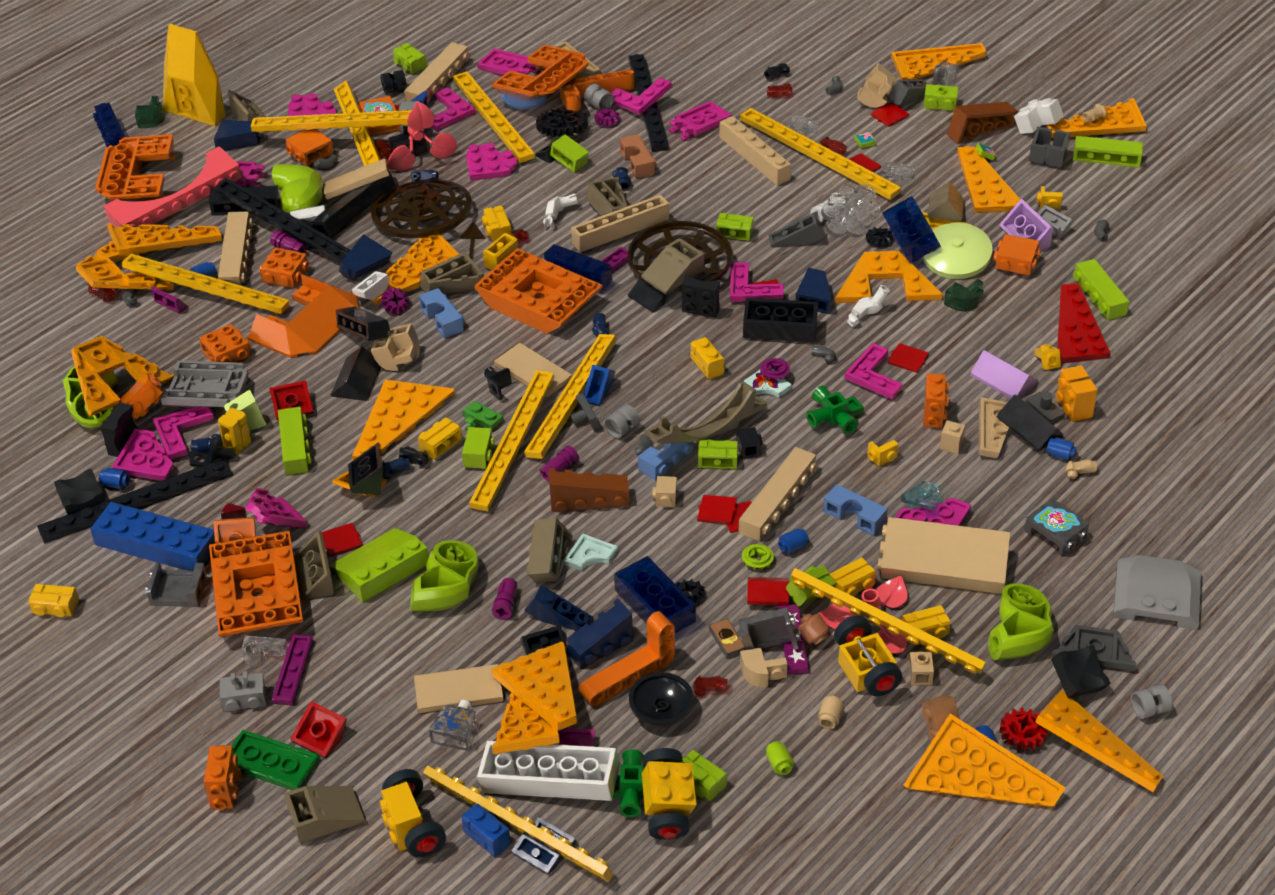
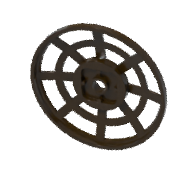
M440 179L417 180L398 185L379 197L372 206L371 216L376 228L388 235L400 238L429 237L444 233L462 223L471 212L472 199L467 189L455 182ZM420 186L417 189L408 190L409 188ZM428 186H437V187H440V188L430 189V188H427V187H428ZM452 189H457L464 193L466 201L457 199ZM448 191L450 197H442L439 193ZM399 193L404 194L401 198L393 199ZM441 202H449L443 209H439ZM400 203V208L395 211L391 209L390 205ZM455 203L464 205L461 212L452 219L445 214ZM385 206L389 216L382 222L376 214V209ZM402 212H404V213H406V214H408V215H413V216H412V217H408V216H402V215H399V214H401ZM437 217L444 221V223L433 227L418 229L419 222ZM393 219L412 222L411 229L395 228L388 224Z
M670 221L653 225L640 232L632 240L628 249L630 269L639 279H642V274L639 271H646L650 266V257L657 258L660 254L656 250L679 239L672 238L670 230H692L697 232L694 239L680 237L693 247L697 248L698 246L705 250L708 254L704 255V261L711 259L710 268L704 267V271L701 273L705 274L696 278L697 280L702 281L711 274H717L706 281H718L728 272L732 263V248L727 238L710 226L692 221ZM663 232L666 239L654 244L650 248L642 244L650 236ZM706 234L717 240L722 247L713 251L708 245L701 242V239ZM637 248L645 252L644 265H634L633 256ZM726 252L727 263L725 268L715 269L717 264L716 256ZM682 284L672 291H682Z

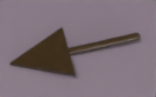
M474 222L460 237V239H471L469 257L471 259L473 256L474 239H485Z

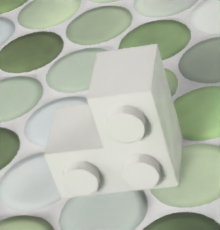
M1046 98L1042 101L1032 100L1014 116L1020 134L1033 133L1036 131L1037 126L1056 124L1064 117L1059 100H1051V98Z

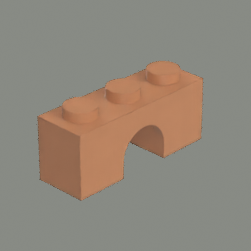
M638 134L619 138L620 153L625 161L630 160L631 171L634 177L639 179L655 175L656 160L652 158L650 150L645 146L644 140H641Z

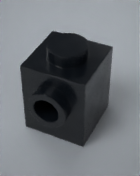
M756 428L737 430L736 441H738L741 459L760 457L762 437L761 434H757Z

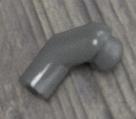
M839 76L833 77L831 79L832 85L825 89L828 95L842 88V81Z
M333 154L328 159H317L314 162V166L316 169L328 170L338 161V157Z
M1106 220L1098 221L1094 229V233L1101 242L1108 239V235L1104 231L1107 230L1106 227H1109V222Z
M127 289L122 295L126 305L133 306L136 304L137 297H133L137 291L136 289Z
M821 346L812 347V355L825 356L826 362L831 363L834 361L836 354L833 350Z
M645 434L640 436L641 444L635 448L637 456L650 446L653 447L650 438Z

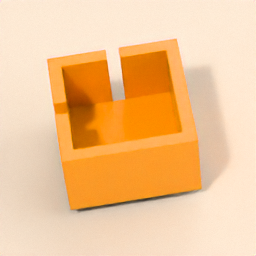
M1080 365L1061 369L1060 378H1058V390L1055 396L1057 402L1063 407L1065 415H1068L1071 422L1093 417L1098 389L1092 380L1089 379V375L1083 366Z

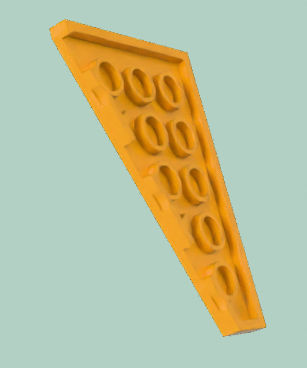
M440 234L419 238V241L407 250L408 253L403 258L400 257L397 263L393 264L385 272L390 279L386 290L393 287L400 288L407 293L419 288L421 271L455 257L459 253ZM383 293L376 299L371 300L375 306L381 304Z
M385 380L353 452L352 459H356L378 442L381 444V452L384 454L387 451V447L392 443L399 442L409 431L416 428V424L422 419L426 420L436 409L442 407L444 401L450 396L454 397L455 389Z
M563 642L544 649H538L536 652L520 656L513 661L502 663L491 669L492 677L556 730L559 731L577 723Z
M951 713L903 785L906 789L1052 808L1066 788Z

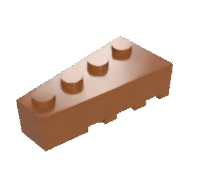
M1007 101L956 106L947 135L957 144L962 143L965 139H975V136L980 134L983 136L987 135L992 130L998 131L1013 126L1015 122L1014 116L1018 111Z
M548 468L552 512L630 506L627 475L607 473L594 475L592 472L584 471V474L573 473V470L565 469L564 472L555 471V468Z

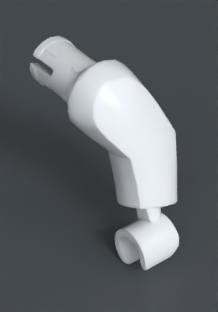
M575 193L562 198L557 196L547 203L546 218L543 220L546 230L548 226H551L552 230L555 228L553 220L557 219L560 211H563L565 207L578 204Z
M880 285L874 297L859 299L849 314L847 323L855 327L864 316L879 312L884 306L883 301L890 292V289Z

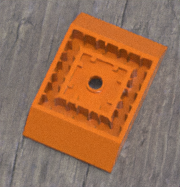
M519 248L514 250L474 285L477 292L491 309L546 334L561 327L603 288L597 282Z
M290 531L209 545L219 637L304 621ZM262 593L261 596L254 597L255 594Z

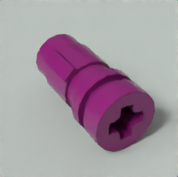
M281 230L274 231L270 237V244L274 247L300 253L306 252L304 244L291 238Z
M566 446L557 453L556 457H553L540 468L541 476L546 481H549L548 468H555V471L563 472L566 468H570L579 461L578 453L571 446Z
M505 578L499 585L498 594L492 607V614L498 619L505 620L512 615L518 586L514 579Z

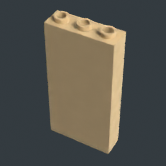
M888 517L887 525L883 524L882 536L885 537V541H881L880 553H883V558H878L877 570H881V579L890 580L902 576L904 582L997 594L1002 593V589L1005 587L1010 532Z

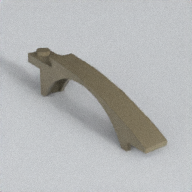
M742 381L738 384L726 404L705 422L690 428H678L675 423L671 425L667 418L663 416L659 418V425L645 430L644 434L656 443L663 444L693 442L714 437L738 428L740 420L765 410L767 402L756 396L755 388Z

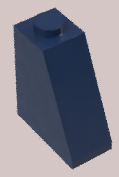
M222 120L214 136L215 148L220 146L224 151L258 145L260 139L263 138V132H252V121Z
M363 234L340 263L339 272L346 278L356 280L388 264L393 252Z
M808 268L796 292V301L818 302V312L830 315L831 295L826 273L822 270Z

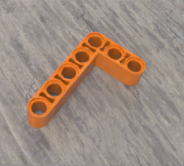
M623 70L571 79L559 88L560 99L567 110L579 111L581 110L580 98H584L585 91L591 84L596 83L610 93L616 88L624 91L635 88L634 71Z
M657 611L651 614L647 620V645L583 681L578 688L579 693L592 707H596L630 688L643 676L656 673L668 666L675 658V626L662 612Z

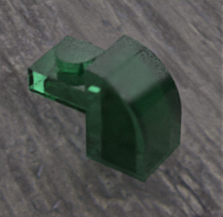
M158 96L151 97L150 105L137 106L135 118L138 128L155 127L165 120L162 102H159Z
M977 279L968 288L955 282L945 291L944 305L962 312L978 308V301L984 293L983 281Z

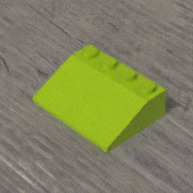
M393 528L330 564L329 569L363 603L425 567L428 560V549L416 536Z

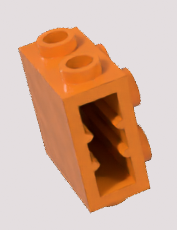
M317 129L303 130L286 139L287 153L304 166L312 165L317 159L326 158L333 154L332 140Z
M1005 234L1003 240H999L998 251L994 253L993 261H996L995 268L1030 276L1032 269L1036 268L1037 259L1040 257L1041 248H1038L1039 241Z
M274 248L267 256L266 261L260 266L259 273L262 282L295 288L302 279L301 274L304 275L309 269L307 255L296 251Z
M232 324L199 337L201 350L211 362L237 363L251 356L249 340L245 339L241 331Z
M146 372L121 398V403L133 405L134 411L132 416L135 419L139 416L143 417L149 411L148 407L152 403L156 404L162 397L161 380L154 374L150 375Z
M927 373L923 427L942 428L943 420H947V409H944V407L947 408L949 403V395H945L949 392V382H946V374Z
M219 745L210 746L204 786L211 809H233L234 800L238 799L239 790L237 782L241 781L242 773L241 768H238V755H234L232 746Z

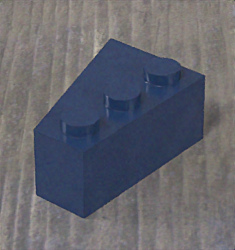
M619 599L613 602L614 606L606 613L601 611L598 614L599 618L591 625L586 623L566 639L567 654L580 669L633 642L632 613Z

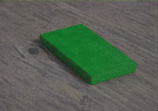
M243 729L231 745L234 755H238V768H241L242 774L289 790L303 787L320 760L318 754Z

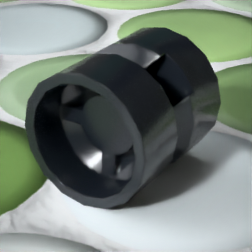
M403 70L394 71L393 74L388 72L380 75L385 94L394 93L395 90L398 92L404 91L407 88Z

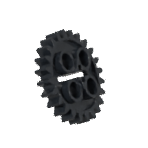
M557 108L556 111L551 110V112L545 111V114L541 113V116H538V119H536V129H538V132L546 134V136L552 135V137L556 135L561 137L565 134L573 136L574 133L579 134V131L584 132V129H587L588 116H586V113H583V111L566 110V108H563V110Z

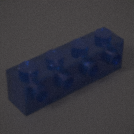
M110 102L94 106V121L97 123L106 148L110 145L116 146L125 135Z
M553 244L544 252V260L603 286L602 291L613 281L611 264Z

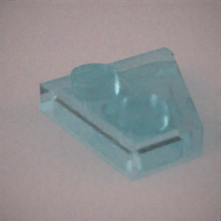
M923 481L901 495V502L907 503L912 507H922L934 511L940 494V485Z

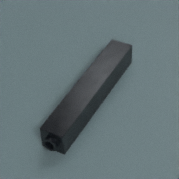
M390 171L389 176L356 188L312 222L315 229L328 237L335 234L395 186Z

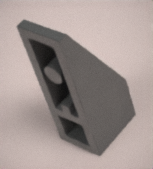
M923 79L897 80L889 97L898 106L909 105L925 95L926 84L928 83Z
M815 213L769 234L772 248L809 245L826 237L824 227Z

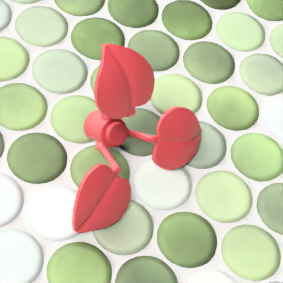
M416 101L414 108L409 113L407 130L410 134V149L406 145L397 147L389 157L388 169L405 171L414 165L415 155L411 153L413 151V140L425 138L432 144L430 153L436 158H447L457 150L458 146L455 138L449 133L438 134L434 142L424 134V128L432 127L435 120L433 112L425 104Z
M902 576L890 579L876 589H866L862 593V601L877 609L885 605L890 609L899 608L906 603L908 598ZM834 604L819 612L826 624L834 630L842 621L855 616L849 611V608L845 606L838 607ZM880 624L882 631L877 633L890 653H903L908 645L907 637L901 634L899 636L894 635L887 630L888 628L885 629Z

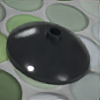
M656 672L643 676L634 683L629 693V706L633 714L641 721L656 726H666L681 721L690 713L694 703V695L690 685L683 678L666 672Z

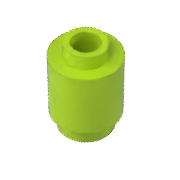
M774 741L766 747V756L774 772L782 775L791 772L795 763L786 745L780 741Z

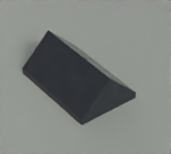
M363 346L346 358L331 392V397L367 401L381 366L376 362L373 354Z
M1016 394L1013 395L996 416L1037 451L1047 447L1050 438H1062L1064 435Z
M379 442L348 464L349 486L352 493L380 495L383 462L381 444Z

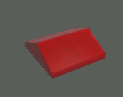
M306 380L269 388L276 421L279 420L278 410L301 407L302 414L314 413Z
M748 577L747 605L789 606V593L786 590L789 579Z
M311 701L290 740L327 758L341 742L347 718Z

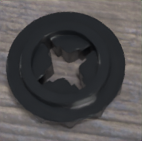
M873 227V229H869L866 233V241L876 247L888 246L893 241L892 232L888 231V228Z
M683 579L681 583L676 582L672 595L679 604L693 606L704 599L705 588L701 586L700 581L694 582L693 579L690 581ZM686 589L692 591V595H690V593H688Z

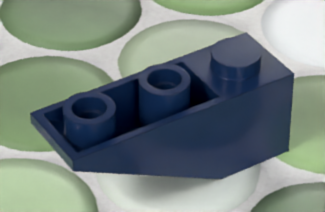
M543 585L533 594L524 610L541 622L555 626L561 625L563 628L574 631L579 630L586 623L590 625L594 618Z

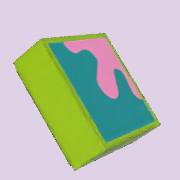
M870 132L854 135V140L860 149L876 145V140Z
M981 143L976 145L975 148L980 156L990 160L995 159L996 154L991 147Z

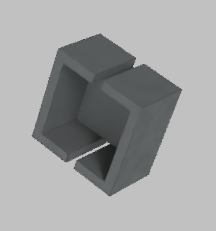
M1037 126L1031 144L1029 162L1044 164L1046 162L1047 165L1053 167H1062L1068 149L1070 132L1055 130L1053 145H1050L1052 129Z

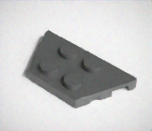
M1075 625L1070 634L1062 640L1060 647L1053 651L1052 658L1059 652L1074 651L1094 645L1100 666L1135 671L1136 662L1131 660L1128 647L1123 643L1119 631Z

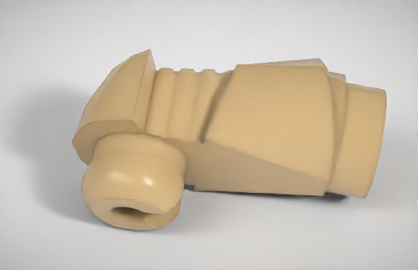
M1098 103L1093 109L1084 112L1083 120L1085 122H1093L1100 117L1104 118L1107 113L1105 105Z
M1090 459L1079 462H1072L1071 460L1065 467V473L1069 479H1076L1078 474L1096 472L1097 463Z

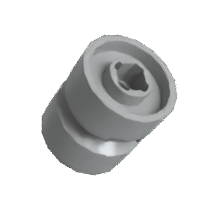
M596 83L591 84L585 91V101L594 105L598 110H607L612 107L614 95Z
M624 404L616 412L605 418L604 426L612 437L619 439L637 426L640 418L632 406Z
M1163 684L1152 686L1148 690L1135 691L1131 695L1132 707L1140 719L1152 717L1155 713L1162 714L1172 710L1171 695Z

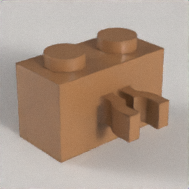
M944 694L922 702V716L927 722L929 729L927 734L931 742L950 713L960 719L955 699L952 696Z

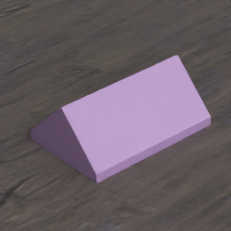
M1023 199L1016 204L999 224L1009 235L1038 240V248H1041V250L1051 247L1053 227Z
M983 350L970 376L1009 398H1012L1014 394L1020 398L1038 383V379Z

